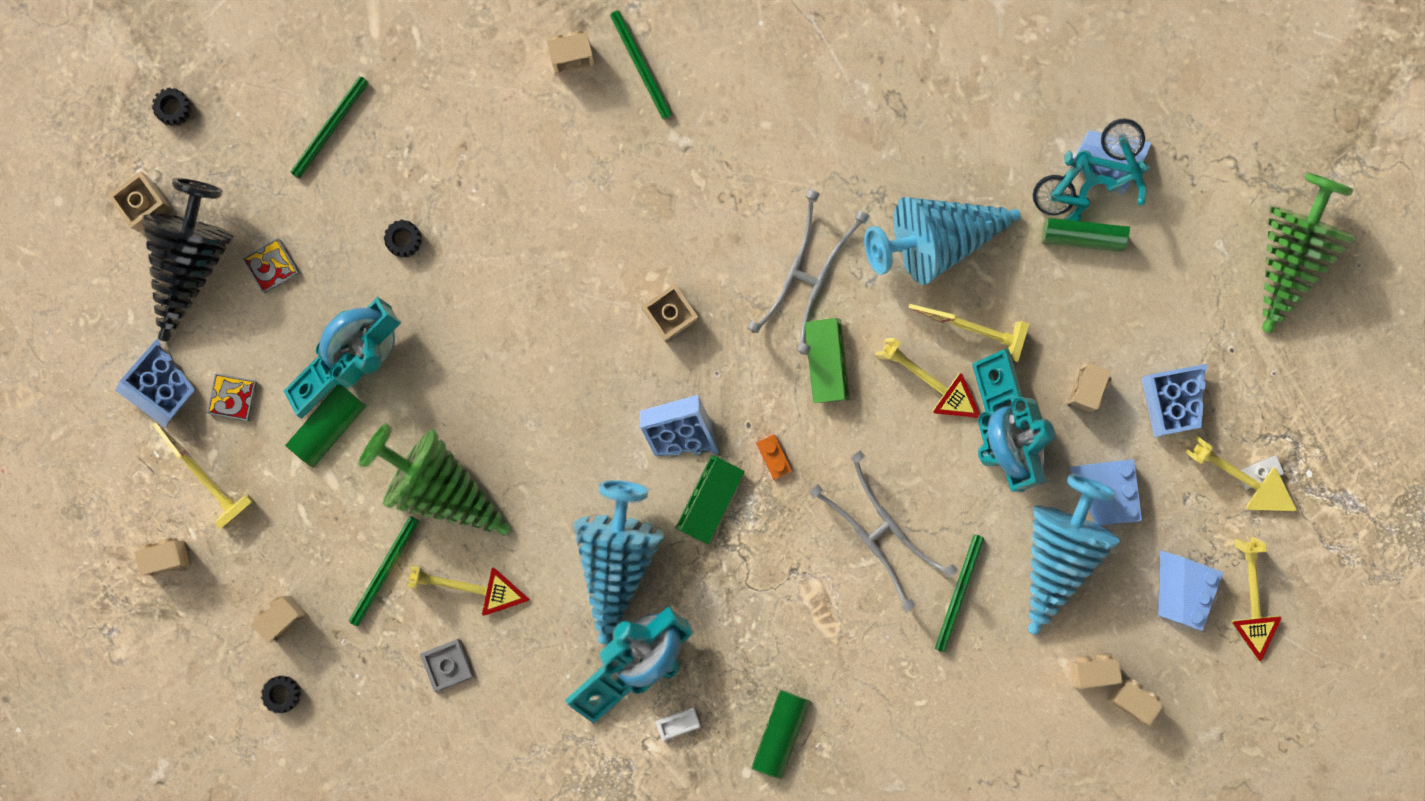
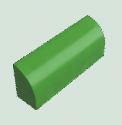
M831 318L805 322L807 345L811 347L808 360L813 403L850 400L841 319Z

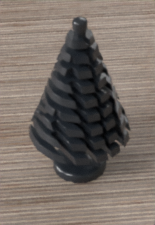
M174 178L172 180V186L176 190L189 194L184 217H173L167 214L143 215V223L147 227L144 229L145 236L150 240L146 242L147 250L152 252L151 255L148 254L150 264L153 265L151 268L149 267L150 275L155 278L151 281V287L156 290V292H153V299L159 303L154 305V311L162 316L161 318H155L156 325L161 327L158 339L163 342L170 340L171 330L177 329L180 322L173 319H181L185 316L187 312L183 308L191 307L193 302H191L190 298L197 297L200 292L198 288L203 287L207 281L205 277L210 276L213 272V267L211 266L217 265L220 257L217 256L224 254L227 249L225 244H230L234 237L230 232L220 227L199 221L198 223L196 222L201 198L217 199L222 196L223 190L205 182L186 178Z

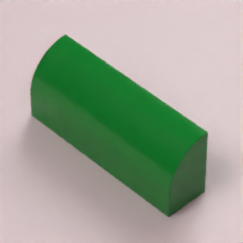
M1048 218L1043 223L1041 243L1122 252L1127 246L1130 227Z
M337 385L285 446L302 461L314 468L367 405L347 388Z
M711 455L675 529L709 545L745 471L719 457Z
M781 689L779 690L751 766L753 770L775 778H783L810 700Z

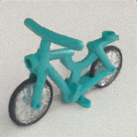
M1118 119L1109 123L1102 132L1101 145L1104 152L1115 160H1127L1128 164L1094 157L1087 150L1079 151L1076 155V161L1073 159L1071 151L1065 153V164L1067 166L1072 165L1065 175L1046 176L1034 187L1033 201L1037 209L1044 214L1055 216L1064 214L1075 205L1077 206L1075 210L1066 216L1064 220L1078 221L1081 218L1080 213L1090 205L1087 193L1091 187L1096 184H1106L1108 191H1114L1134 180V184L1139 190L1137 203L1139 206H1143L1147 198V187L1143 180V174L1150 167L1143 159L1139 162L1135 159V156L1141 152L1145 144V133L1142 127L1131 119ZM1092 165L1128 174L1118 179L1108 175L1095 176ZM1083 170L1086 181L1080 187L1078 195H1076L1072 181Z

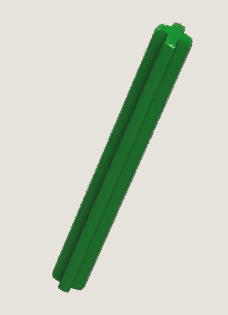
M619 10L612 12L610 17L661 118L665 120L671 117L672 112Z
M359 76L293 166L290 171L292 175L301 178L368 85V81L364 77Z
M413 516L408 517L349 619V623L352 625H360L419 523L418 519Z
M977 534L973 535L935 645V649L940 652H946L984 541V537Z

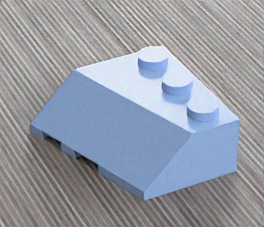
M1091 130L1087 132L1073 157L1076 161L1077 153L1087 150L1094 157L1128 164L1127 160H1115L1109 157L1101 145L1102 133ZM1106 134L1105 143L1108 150L1117 156H1125L1119 144V136ZM1127 138L1134 153L1138 149L1141 140ZM1145 141L1143 149L1135 156L1137 162L1145 159L1151 142ZM1092 165L1095 176L1108 175L1118 179L1128 174ZM1132 181L1114 191L1122 195L1127 191Z
M158 339L152 343L122 377L115 389L116 392L165 428L178 414L195 390L181 370H178L173 364L170 355L166 354L162 349Z
M1207 364L1149 374L1141 378L1154 437L1201 428L1203 414L1202 398L1203 390H1205L1204 377L1205 371H1207Z
M699 395L640 411V428L655 456L680 455L681 452H693V455L701 454L703 451H712V454H719L711 420Z
M1134 459L1069 467L1072 474L1095 480L1116 492L1115 498L1111 501L1093 499L1089 511L1096 524L1108 525L1142 521Z
M1160 551L1158 616L1192 629L1203 631L1223 572L1187 558Z

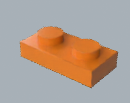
M775 434L756 442L773 480L792 471Z

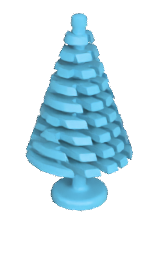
M902 197L898 201V206H895L894 211L895 240L889 241L885 232L878 226L868 227L864 236L866 255L872 269L877 274L884 275L891 270L892 253L899 251L901 254L903 252L904 267L908 274L912 273V279L916 283L919 282L921 285L928 284L944 271L953 267L954 264L963 260L964 257L970 255L974 250L979 249L982 244L990 241L1002 229L1005 230L1010 227L1011 222L1020 220L1021 214L1018 209L1008 211L1004 207H985L967 203H949L947 201Z
M1074 474L1068 476V484L1082 493L1074 514H1068L1049 506L1038 505L1033 508V515L1036 519H1033L1032 527L1035 531L1032 533V541L1035 545H1032L1031 553L1034 556L1031 559V566L1034 570L1030 572V579L1034 583L1030 585V593L1035 596L1030 597V605L1034 609H1029V618L1032 619V622L1028 627V631L1033 635H1038L1042 624H1048L1052 620L1047 614L1056 615L1060 611L1056 605H1065L1068 601V598L1065 596H1072L1077 591L1074 587L1081 586L1085 582L1084 577H1089L1094 572L1093 568L1098 567L1103 562L1102 558H1106L1111 553L1110 548H1115L1119 544L1120 540L1114 536L1115 534L1086 519L1094 498L1111 501L1116 496V492L1113 489L1095 480Z
M608 480L599 483V493L606 498L616 500L614 518L608 525H605L608 521V515H597L592 523H589L590 516L581 517L574 521L577 545L583 543L579 546L578 551L579 555H582L581 564L582 569L585 571V582L588 583L587 592L589 595L594 594L589 596L590 605L594 606L592 609L593 618L597 619L594 621L595 629L600 631L598 642L604 645L610 643V633L614 632L618 625L617 622L622 620L624 616L622 611L627 610L630 604L628 601L633 598L635 589L638 588L641 578L647 570L645 567L650 565L652 561L651 556L656 553L658 544L663 539V531L659 528L654 534L651 533L653 525L644 522L639 530H635L638 527L639 520L629 518L626 521L628 502L645 500L648 497V488L638 483L621 480Z

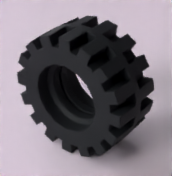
M168 87L166 88L167 90L162 89L160 90L161 93H156V99L152 100L154 103L152 105L154 115L162 123L169 126H179L181 122L185 123V119L190 117L189 112L192 111L189 98L177 88L171 89ZM170 99H176L180 103L179 110L173 115L166 114L164 111L165 103Z
M396 220L393 224L388 225V229L385 230V246L395 256L401 258L413 256L422 244V236L419 229L408 220ZM403 230L409 232L411 235L409 245L405 247L396 245L395 235Z
M276 676L269 679L261 690V700L264 702V707L266 706L267 710L273 711V713H286L295 708L296 704L299 703V696H301V692H299L300 687L296 684L297 682L289 676ZM277 686H284L289 691V698L284 703H278L273 699V690Z

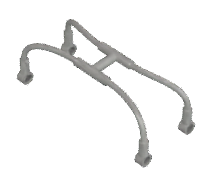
M811 189L806 194L809 203L803 242L799 254L796 255L782 286L783 290L764 318L759 323L750 321L747 327L752 333H759L761 327L781 304L795 278L813 285L803 318L800 343L797 348L801 355H808L811 349L810 346L805 344V322H808L812 305L817 300L830 270L829 267L844 243L861 224H866L869 217L868 214L862 211L857 212L855 216L856 223L836 245L825 265L822 266L817 278L801 272L799 268L804 259L803 255L809 239L813 203L817 202L820 195Z
M860 450L851 459L854 461L858 477L868 498L885 523L869 535L841 507L821 494L824 490L819 484L810 490L809 493L813 498L818 497L846 518L877 558L879 557L897 589L903 604L901 607L907 613L916 604L911 598L908 601L906 600L894 571L874 541L891 529L897 538L901 539L909 549L933 567L944 572L948 578L957 573L958 569L953 564L946 568L936 563L918 550L905 537L904 532L883 506L881 507L871 493L859 463L866 456Z

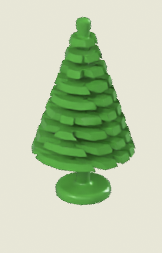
M1306 172L1305 180L1320 188L1309 216L1274 205L1269 206L1270 213H1274L1273 215L1284 218L1286 221L1299 226L1269 218L1268 225L1295 238L1268 231V239L1279 242L1278 244L1292 250L1267 244V251L1269 253L1289 261V264L1279 259L1266 257L1267 265L1279 271H1284L1285 274L1281 275L1275 271L1265 270V277L1281 285L1275 286L1266 282L1264 284L1266 291L1276 294L1275 298L1264 295L1263 302L1273 306L1271 310L1263 308L1262 315L1267 317L1262 325L1264 332L1272 333L1276 327V322H1282L1286 318V316L1279 314L1280 310L1291 312L1295 308L1285 303L1286 299L1299 303L1304 298L1290 291V288L1305 293L1312 289L1306 283L1295 280L1296 277L1314 283L1320 280L1321 277L1319 275H1314L1313 272L1302 269L1301 265L1322 273H1326L1330 268L1315 259L1308 258L1305 254L1334 263L1338 259L1336 255L1326 252V250L1319 247H1314V245L1329 248L1343 253L1348 248L1320 234L1332 236L1335 239L1349 243L1357 238L1344 230H1338L1339 228L1320 221L1331 194L1336 192L1350 196L1354 191L1353 188Z
M384 423L375 432L358 460L360 467L367 468L379 456L398 468L384 496L382 503L384 507L391 508L396 506L397 510L405 511L408 509L409 513L412 514L421 512V516L430 517L434 514L433 518L443 520L446 517V521L450 523L461 520L459 525L468 526L472 522L471 527L479 529L485 524L484 531L492 532V530L496 529L502 535H506L510 531V525L500 521L502 515L498 510L491 515L494 509L491 501L484 503L486 500L485 493L482 490L477 493L478 486L474 480L470 481V474L465 470L462 471V464L458 460L453 461L455 458L453 453L445 449L446 444L443 440H438L439 437L435 430H429L409 452L407 458H404L385 446L391 434V427Z

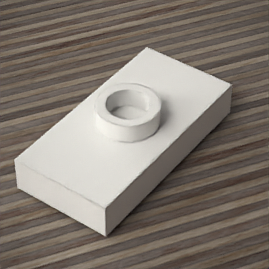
M1276 455L1241 469L1242 472L1260 483L1264 481L1273 467L1277 469L1279 475L1284 474ZM1242 482L1245 490L1252 488L1249 485Z
M695 707L655 721L662 741L701 727Z

